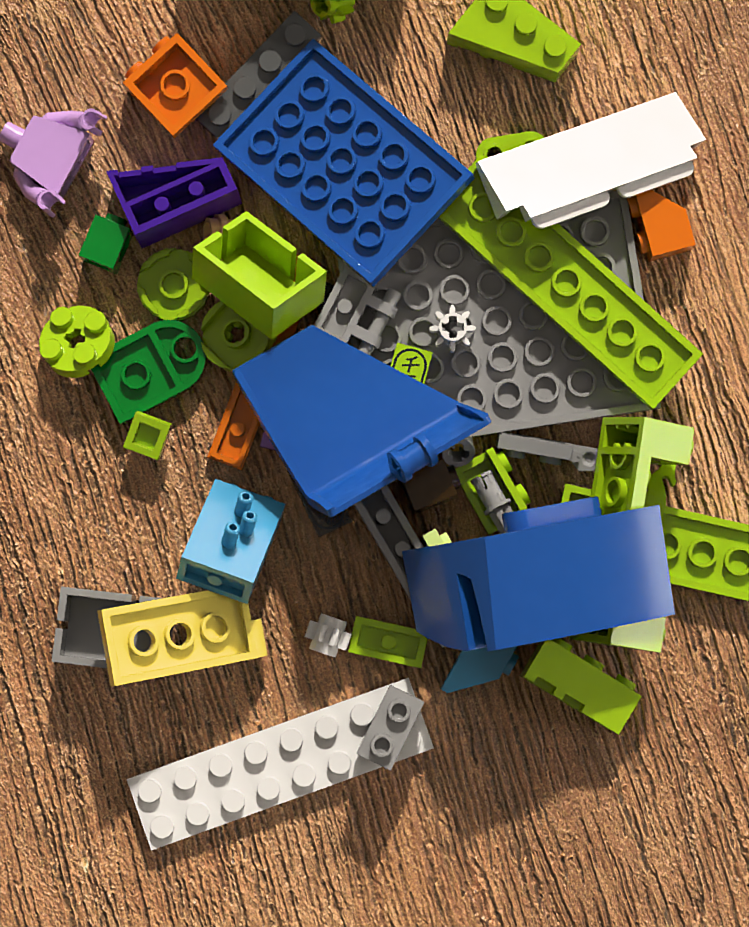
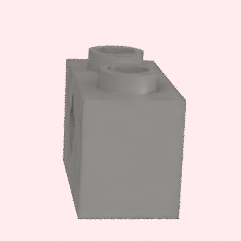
M389 685L356 754L391 771L424 701Z

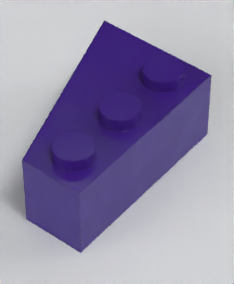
M223 157L177 162L174 166L153 168V165L143 166L140 170L106 171L141 249L205 221L206 218H212L215 214H221L243 204Z

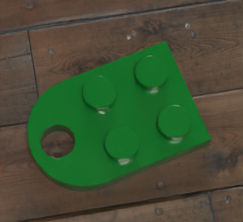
M176 320L155 322L115 343L108 361L101 367L98 364L91 369L120 425L133 420L135 412L146 413L188 391L201 379L205 371L207 356L202 349V339L189 325ZM190 339L196 344V352L191 358L181 359L176 355L175 347L180 340Z

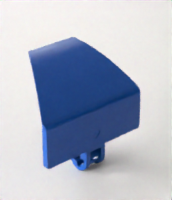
M313 325L308 326L232 371L251 409L303 496L311 507L329 517L339 514L396 479L406 483L412 479L413 473L423 467H433L438 464V454L491 423L488 413L444 395Z

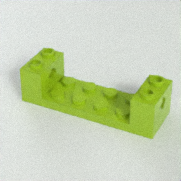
M603 417L591 497H599L601 514L605 515L643 508L647 485L651 478L650 465H689L690 455L694 448V428L648 417ZM666 617L569 636V639L661 653L662 642L666 634Z

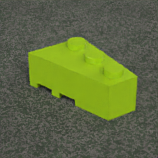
M474 0L447 36L448 45L456 48L459 46L478 53L479 56L484 58H492L512 65L515 69L552 82H556L578 55L581 46L580 42L525 0Z
M560 638L539 642L519 676L619 735L642 697L634 691L637 685L620 674H617L615 679L602 671L605 665L588 655H585L583 659L570 652L573 646Z

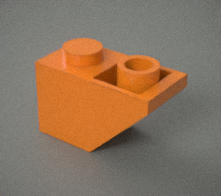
M653 190L627 198L631 219H637L640 232L635 234L638 249L641 254H647L649 262L688 252L694 248L696 243L685 208Z

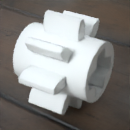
M451 305L449 314L445 316L441 312L436 311L435 317L440 322L439 326L433 325L429 327V332L438 333L439 336L435 346L439 347L443 343L450 345L449 350L451 353H454L456 345L460 342L463 346L469 347L470 342L465 337V334L476 331L475 326L467 325L466 323L470 312L466 311L461 316L455 313L454 305ZM449 321H455L456 327L463 330L457 332L456 338H450L448 331H442V328L448 326Z
M322 613L318 622L310 620L304 636L312 639L309 649L335 658L338 649L346 651L352 635L344 632L347 622Z

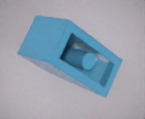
M517 646L494 651H487V647L471 651L461 650L440 689L450 693L497 680L502 673L509 676L519 658L518 655L514 654Z

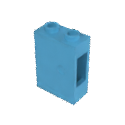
M215 479L181 556L176 579L248 604L279 528L285 504L269 496H262L240 488L233 483H226Z

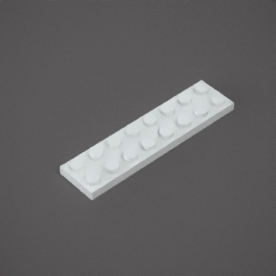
M409 677L389 684L415 696ZM389 685L126 779L151 851L381 768L382 766L356 753ZM421 711L395 762L434 749Z

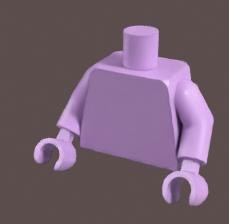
M89 108L85 112L71 110L48 112L43 117L33 116L26 129L7 122L0 133V142L15 149L9 161L15 168L13 177L23 195L52 218L56 215L51 211L52 205L56 202L65 204L64 197L94 142L90 133L86 131L96 136L102 135L103 131L96 128L95 125L100 119L107 120V116L93 108Z

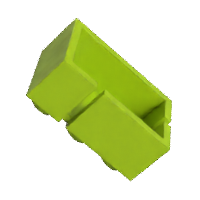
M247 211L225 225L222 234L216 231L193 247L192 279L271 340L324 302L327 271L302 253L297 256V248Z

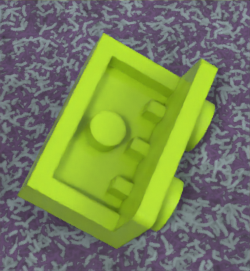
M491 447L473 458L468 464L455 469L461 483V488L488 536L498 530L490 515L486 516L484 514L486 508L470 482L473 478L477 476L482 478V473L492 470L493 476L505 498L511 499L512 502L509 505L513 512L528 509L526 505L531 503L521 483L515 486L508 475L513 469L503 451L496 454L494 448Z

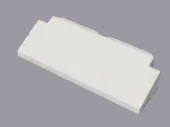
M674 92L480 160L475 165L496 219L502 218L511 210L520 207L525 222L531 220L536 228L543 229L606 206L610 200L608 193L610 191L617 190L621 197L630 198L688 177L694 170L692 161L697 158L692 149L696 148L706 139L677 93Z

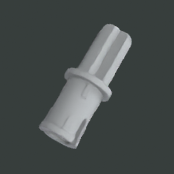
M492 470L481 474L482 478L477 476L470 482L486 508L484 514L486 516L490 515L498 532L501 534L505 533L502 514L513 512L509 505L512 501L510 498H505L493 476Z

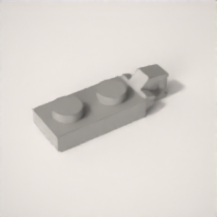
M510 432L497 434L496 446L503 449L505 456L524 459L525 453L540 455L539 462L553 465H561L562 459L570 460L578 471L595 472L598 448Z

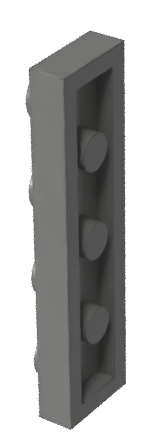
M294 10L225 83L228 86V90L195 120L218 140L312 39H315L317 42L322 39L321 34Z

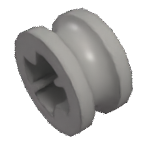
M471 435L456 443L463 445V448L459 447L460 451H452L450 447L441 452L445 463L450 466L459 467L468 464L475 455Z

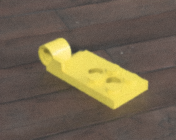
M209 590L97 610L110 686L164 677L268 655L261 618L251 620L249 604ZM176 623L184 626L187 632V638L182 645L174 644L170 638V630ZM140 630L147 632L151 638V645L145 652L138 651L133 642L135 634Z

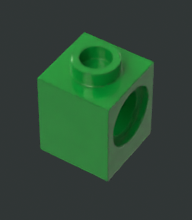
M107 213L105 218L95 214L79 253L81 260L117 275L133 236L131 229L126 227L127 221L110 213Z

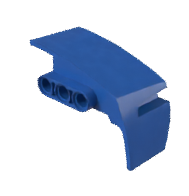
M590 497L503 513L502 519L505 533L402 551L416 631L432 641L457 650L471 651L487 647V651H494L675 615L660 505L602 515L599 497Z

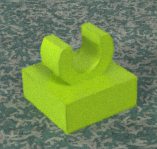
M137 411L135 412L123 447L159 460L172 424Z

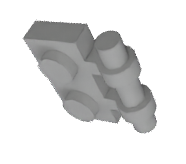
M345 265L314 326L347 344L351 336L358 339L361 343L357 349L371 356L374 348L378 349L383 340L380 336L389 319H394L398 311L396 305L402 294L388 288L383 300L373 296L378 283L372 287L354 270ZM366 307L376 311L367 330L357 325Z

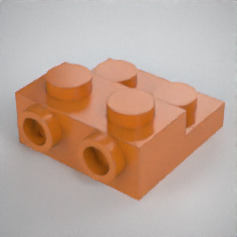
M178 33L172 38L166 36L161 39L152 49L154 54L144 63L141 61L135 63L126 72L125 77L127 79L123 81L125 89L173 138H176L228 90V86Z

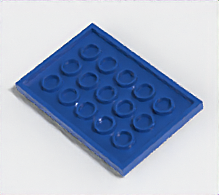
M312 39L213 144L214 148L372 287L382 279L475 179L471 171L315 39Z

